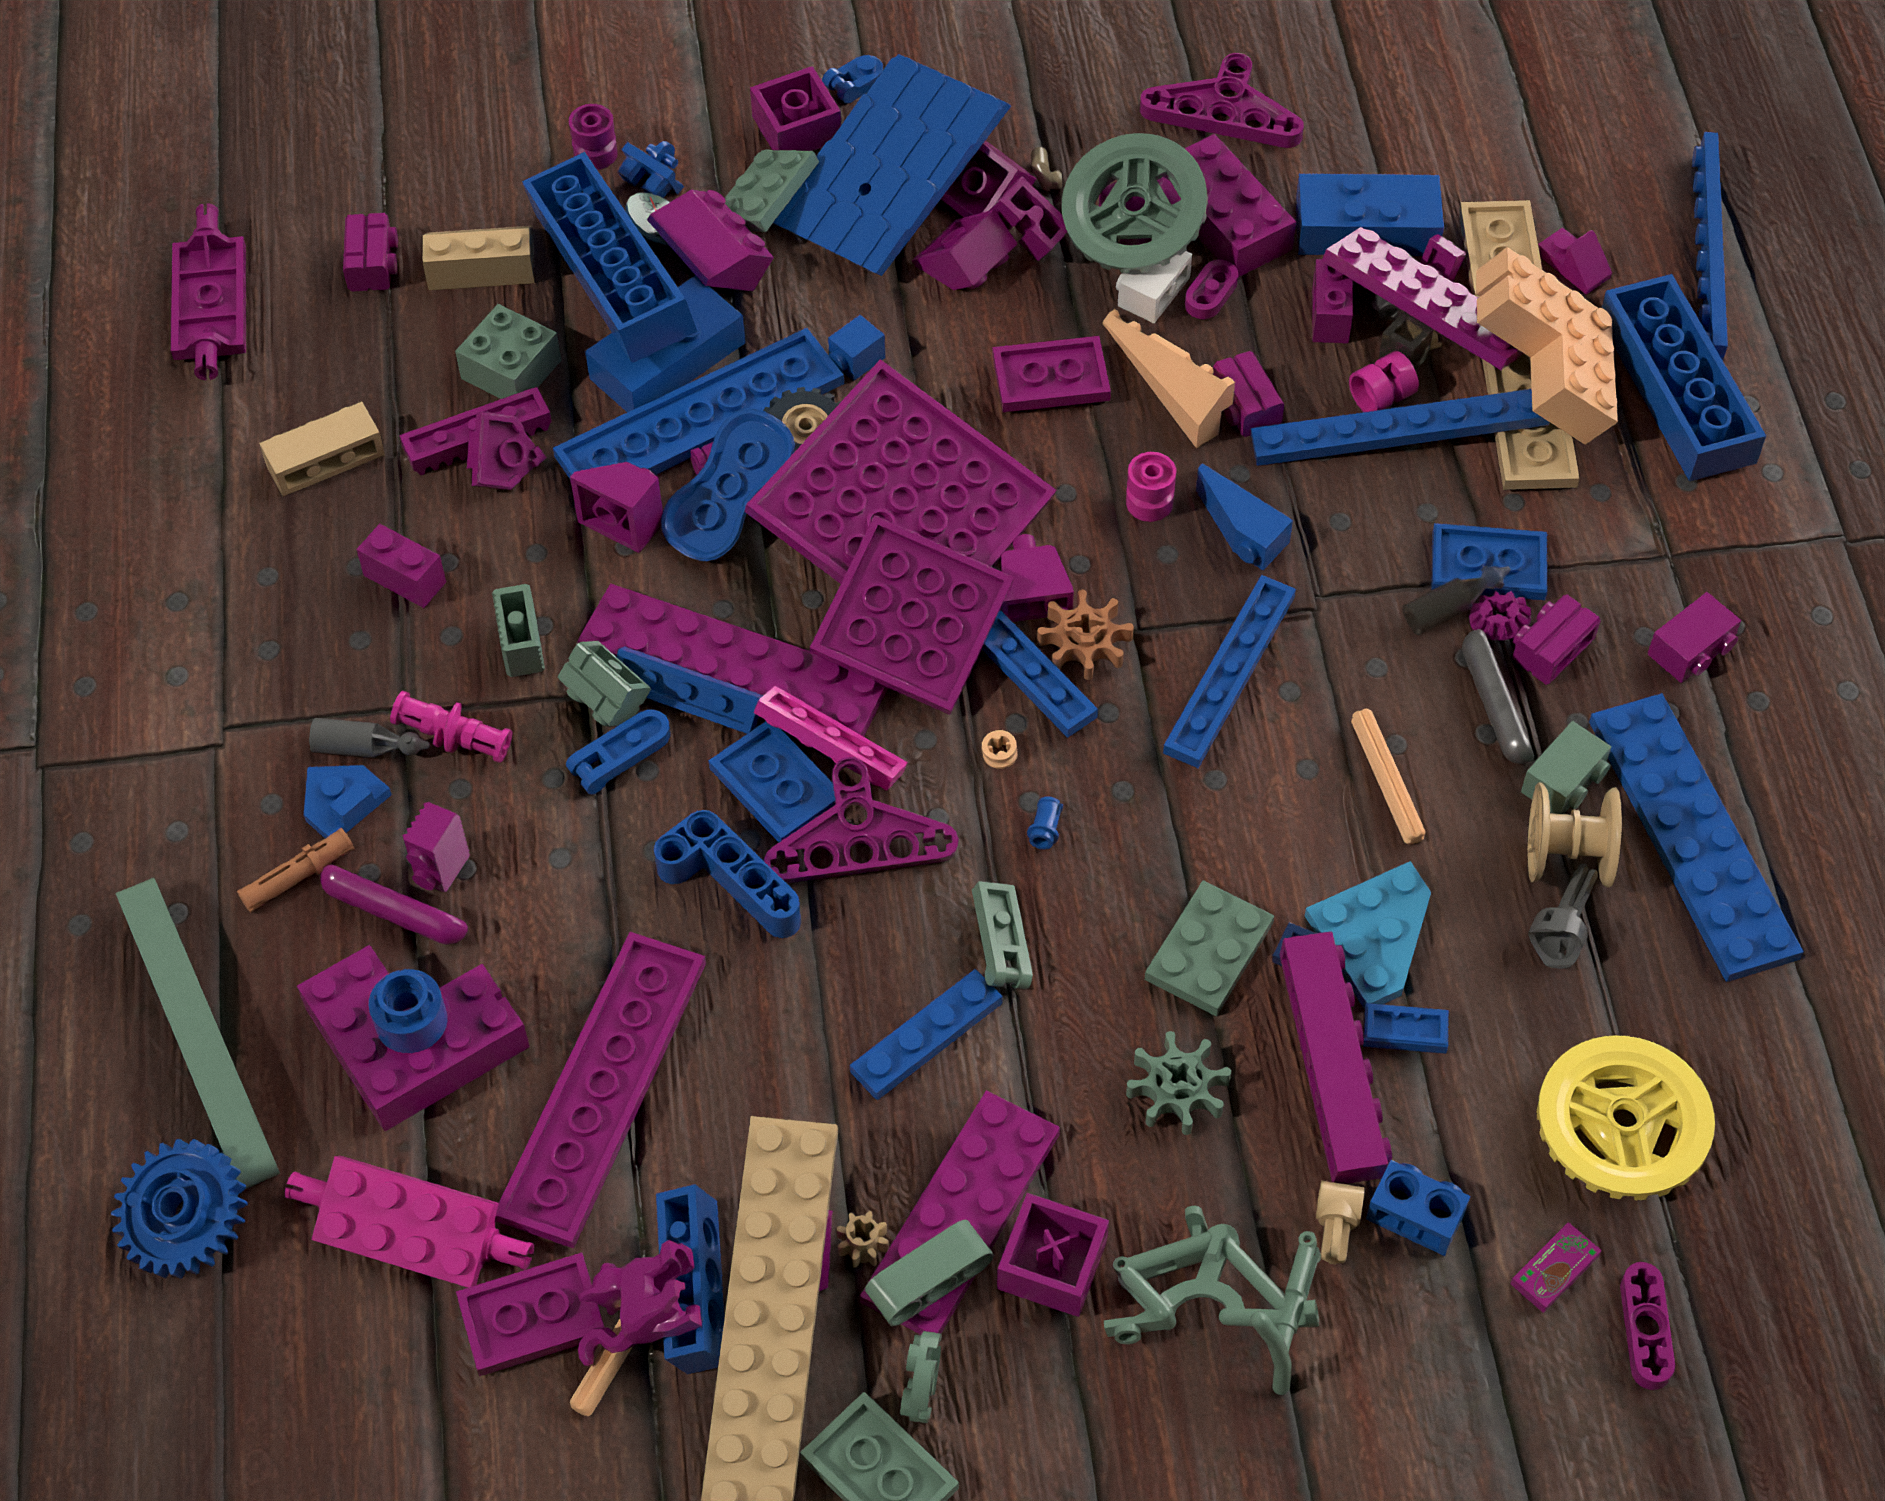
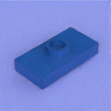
M1365 1003L1363 1047L1446 1054L1448 1049L1449 1010Z

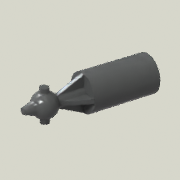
M314 718L310 728L309 744L312 753L375 758L396 749H400L406 755H414L420 750L430 748V742L421 739L414 732H406L400 737L378 723Z

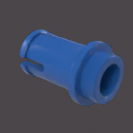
M1042 797L1038 800L1034 823L1027 830L1030 844L1038 849H1049L1058 841L1059 833L1056 829L1063 810V804H1059L1060 801L1058 799Z

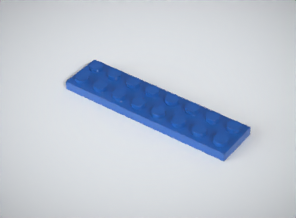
M805 328L553 447L554 457L569 478L576 471L629 462L639 468H647L656 475L691 458V450L696 448L701 450L704 445L712 443L721 424L732 414L744 409L763 411L765 407H770V400L775 396L781 399L782 392L790 390L791 393H795L797 388L805 387V391L812 392L813 388L821 389V394H825L843 385L844 375L809 329Z
M1663 693L1592 713L1589 724L1596 737L1612 746L1608 760L1725 981L1729 982L1800 960L1804 951Z

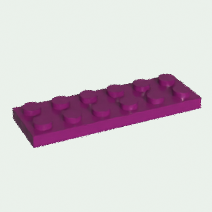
M1360 227L1326 249L1322 262L1496 368L1503 370L1524 354L1477 323L1478 297L1471 294L1465 286L1453 283L1440 275L1432 266L1423 265L1410 257L1404 249L1393 247L1383 241L1374 231Z
M986 1090L871 1279L942 1231L962 1220L970 1222L991 1250L1060 1135V1127ZM975 1276L901 1325L922 1335L923 1331L941 1334ZM864 1288L860 1295V1303L882 1314Z

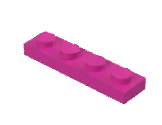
M777 686L771 688L758 700L753 712L765 719L769 725L781 728L798 738L805 746L813 747L829 756L835 763L846 757H855L861 760L866 765L869 782L885 790H888L903 775L908 762ZM847 767V768L853 770L854 772L858 773L859 775H861V773H860V771H859L858 769H856V768H854V767Z

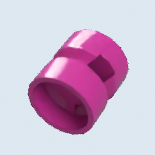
M1394 351L1378 359L1375 364H1369L1355 371L1349 378L1352 396L1363 412L1387 409L1393 402H1400L1415 394L1419 386L1418 377L1413 365L1399 351Z
M1145 452L1134 457L1130 462L1126 506L1135 518L1154 522L1168 516L1173 509L1177 469L1174 462L1168 456L1159 452Z

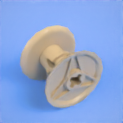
M1538 782L1532 797L1528 828V871L1532 883L1542 877L1547 854L1567 855L1571 859H1577L1578 855L1597 857L1599 879L1607 888L1613 885L1619 862L1622 828L1621 800L1616 787L1610 789L1605 794L1600 817L1580 815L1579 810H1572L1571 815L1550 813L1548 790L1543 783Z

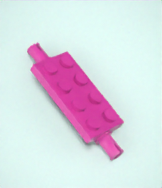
M334 1156L327 1182L301 1175L298 1172H293L287 1184L294 1186L293 1189L288 1187L285 1189L286 1198L319 1207V1214L311 1240L468 1288L477 1285L481 1268L485 1262H489L491 1259L520 1267L522 1270H526L532 1260V1257L526 1255L534 1253V1243H527L500 1235L499 1230L495 1228V1216L499 1203L344 1156Z

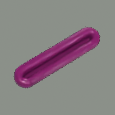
M327 865L323 868L320 878L322 888L329 896L358 907L365 912L386 919L393 924L445 945L458 943L468 932L466 922L446 912L337 866Z

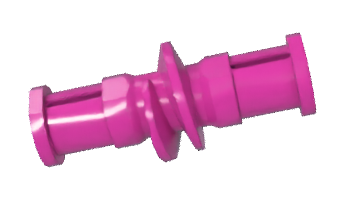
M404 690L397 696L390 715V722L394 725L403 723L419 729L424 734L434 735V746L441 747L444 744L446 752L454 753L460 745L465 749H474L493 756V760L501 763L505 758L513 734L510 729L505 728L501 731L483 724L480 720L461 716V703L456 702L451 711H447L439 705L428 704L411 698L410 693Z

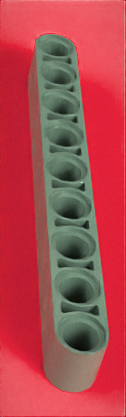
M153 877L117 892L118 901L223 1153L232 1159L230 1165L241 1171L235 1180L245 1184L247 1189L279 1175L280 1172L155 878Z

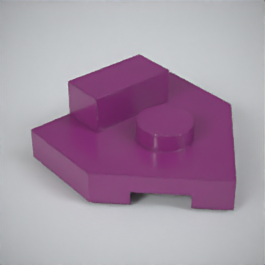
M483 411L476 413L475 431L469 432L467 469L473 470L471 486L505 491L511 490L521 481V478L547 458L539 446H535L525 433L524 426L516 416Z

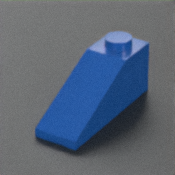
M1203 463L1198 467L1196 492L1232 551L1238 554L1244 562L1252 563L1261 570H1264L1290 543L1293 520Z

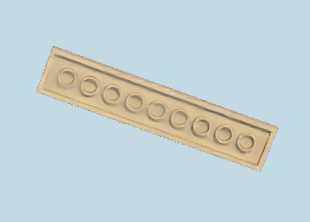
M1530 200L1460 202L1459 218L1464 249L1467 252L1466 262L1471 293L1478 298L1480 297L1476 292V271L1506 247L1519 255L1526 256L1532 264L1542 270ZM1522 354L1503 370L1482 359L1488 395L1532 389L1530 357L1526 354ZM1549 423V425L1494 433L1503 490L1576 488L1578 486L1580 478L1573 438L1557 426Z
M755 1116L750 1118L701 1501H794L837 1144L838 1126L836 1124Z

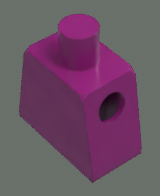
M1022 534L1015 537L1012 542L1014 550L1004 551L1001 554V572L1014 577L1001 611L1012 622L1048 617V603L1051 601L1056 602L1064 610H1073V586L1056 548L1051 545L1036 547L1035 538L1030 534Z

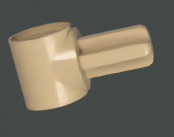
M1321 1180L1316 1219L1324 1226L1321 1258L1329 1264L1344 1263L1347 1259L1350 1230L1355 1229L1360 1224L1364 1187Z

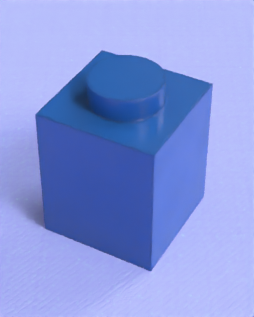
M861 315L828 337L829 357L839 370L844 372L853 381L874 367L880 359H885V335Z

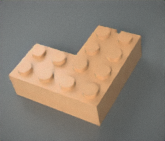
M1506 247L1476 271V292L1480 296L1477 299V323L1530 357L1532 411L1586 445L1618 422L1611 316L1605 309L1598 308L1584 299L1578 291H1572L1563 285L1551 273H1546L1532 264L1526 256L1519 255Z

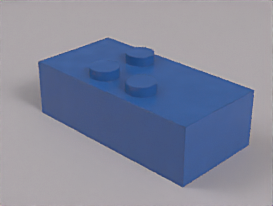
M1299 173L1295 201L1298 255H1324L1327 248L1360 227L1374 231L1379 235L1380 239L1393 247L1404 249L1411 256H1423L1429 239L1437 234L1443 236L1444 222L1439 175Z
M696 275L679 286L678 289L686 299L697 332L634 363H631L613 333L585 351L590 380L626 412L632 411L688 384L745 344L743 315L713 289L705 286Z

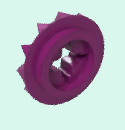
M1495 590L1492 597L1481 595L1478 603L1471 604L1470 625L1473 630H1483L1487 639H1511L1515 637L1525 624H1530L1531 607L1527 606L1524 597L1515 598L1512 591L1506 595H1499ZM1493 611H1498L1499 613L1507 611V617H1503L1500 614L1493 616Z

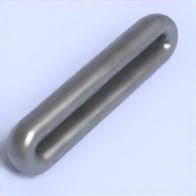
M1481 629L1474 630L1463 641V656L1473 676L1475 686L1483 701L1502 753L1513 763L1525 764L1531 762L1534 758L1532 747L1486 634Z

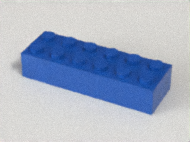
M1673 274L1607 290L1602 308L1609 313L1612 319L1613 346L1688 480L1693 481L1757 464L1766 434Z

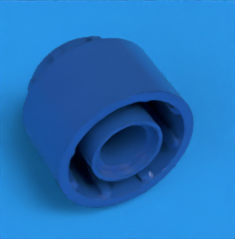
M413 969L392 972L383 977L374 986L370 994L369 1012L379 1039L388 1048L401 1053H415L431 1047L443 1035L447 1026V1011L438 984L428 974Z

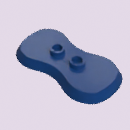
M758 409L740 410L732 414L721 424L715 435L709 458L702 470L694 479L676 491L664 507L661 518L662 533L676 550L692 559L710 561L721 557L735 545L746 516V512H744L746 504L794 453V437L787 426L773 415Z

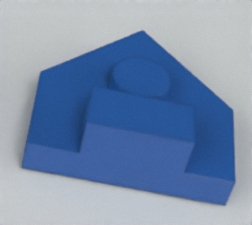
M364 765L308 767L304 817L306 822L324 838H327L340 828L347 833L392 794L390 788Z

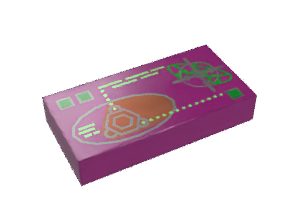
M1568 1222L1512 1278L1510 1284L1544 1313L1600 1256L1602 1250Z

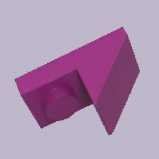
M1562 227L1538 244L1540 258L1586 295L1612 276L1610 266L1593 230L1588 231L1577 239Z

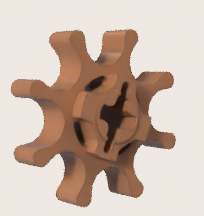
M1079 590L1077 596L1078 607L1073 610H1064L1054 601L1048 603V619L1056 622L1058 625L1054 628H1038L1037 644L1039 646L1053 644L1060 647V650L1053 653L1052 663L1060 670L1067 661H1078L1084 666V679L1091 680L1093 678V662L1098 659H1106L1116 668L1123 666L1124 652L1112 644L1117 641L1131 642L1133 640L1134 626L1131 623L1117 625L1110 621L1118 615L1117 599L1112 598L1104 608L1094 609L1086 603L1087 592Z

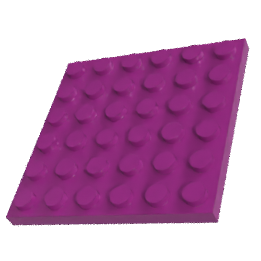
M880 359L746 504L744 512L841 584L874 515L993 568L1001 559V554L1004 551H1008L1013 545V539L1022 535L1053 499L1057 490Z

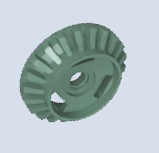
M1145 133L1117 136L1091 149L1071 171L1062 196L1064 224L1075 247L1089 261H1095L1107 270L1111 268L1119 269L1121 273H1130V270L1139 269L1141 272L1150 271V267L1159 264L1163 267L1169 264L1170 259L1177 254L1181 256L1187 251L1186 246L1198 237L1201 224L1205 223L1207 216L1208 194L1206 182L1196 160L1176 142L1162 136ZM1163 177L1173 184L1181 198L1180 201L1173 205L1170 204L1157 181ZM1118 180L1100 207L1095 205L1102 191L1110 183ZM1138 196L1145 200L1144 206L1138 211L1133 212L1125 208L1126 202L1132 197ZM1152 238L1151 242L1140 245L1118 244V239Z

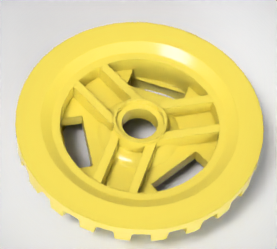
M1604 1036L1572 1047L1550 1068L1539 1094L1537 1120H1539L1541 1127L1539 1133L1542 1141L1547 1142L1550 1148L1549 1155L1554 1162L1559 1161L1566 1168L1565 1174L1574 1180L1577 1177L1586 1183L1587 1189L1595 1193L1598 1189L1610 1193V1198L1621 1199L1622 1196H1634L1635 1200H1646L1649 1195L1657 1194L1661 1197L1669 1194L1671 1189L1677 1186L1682 1187L1695 1172H1698L1712 1145L1715 1129L1714 1110L1703 1082L1695 1071L1679 1056L1654 1042L1641 1038ZM1623 1082L1634 1086L1598 1089L1595 1087V1084ZM1621 1109L1628 1110L1634 1114L1637 1123L1631 1127L1621 1126L1615 1121L1613 1113ZM1666 1123L1674 1127L1675 1138L1668 1155L1662 1158L1652 1154L1662 1127ZM1580 1128L1606 1159L1603 1160L1590 1152L1578 1139L1574 1131Z

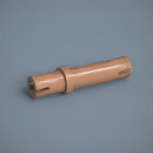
M340 828L313 846L309 844L301 848L302 852L291 860L266 873L253 883L239 889L237 893L250 913L264 903L287 891L305 878L310 877L314 873L317 875L321 874L325 866L355 850L345 831Z

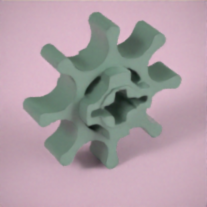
M1169 1031L1165 1035L1164 1046L1167 1053L1164 1056L1152 1057L1143 1048L1135 1050L1134 1064L1145 1069L1149 1076L1143 1080H1129L1127 1082L1126 1096L1134 1098L1144 1095L1154 1101L1155 1105L1146 1112L1145 1123L1147 1126L1153 1127L1161 1114L1173 1113L1181 1119L1182 1133L1189 1135L1191 1134L1193 1124L1190 1113L1193 1110L1205 1109L1215 1118L1222 1116L1223 1101L1212 1097L1208 1089L1216 1085L1228 1086L1231 1070L1228 1067L1220 1070H1210L1203 1065L1202 1061L1210 1055L1211 1042L1208 1039L1202 1040L1199 1049L1195 1052L1184 1053L1176 1047L1175 1033Z

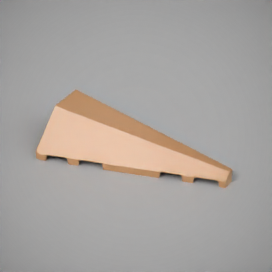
M1114 309L1109 312L1103 321V325L1196 449L1219 435L1221 411L1233 404L1235 382L1229 377L1219 379L1214 376L1213 367L1208 364L1199 367L1191 360L1189 353L1154 333L1147 336L1142 333L1139 323L1132 321L1127 324L1119 317L1117 310Z

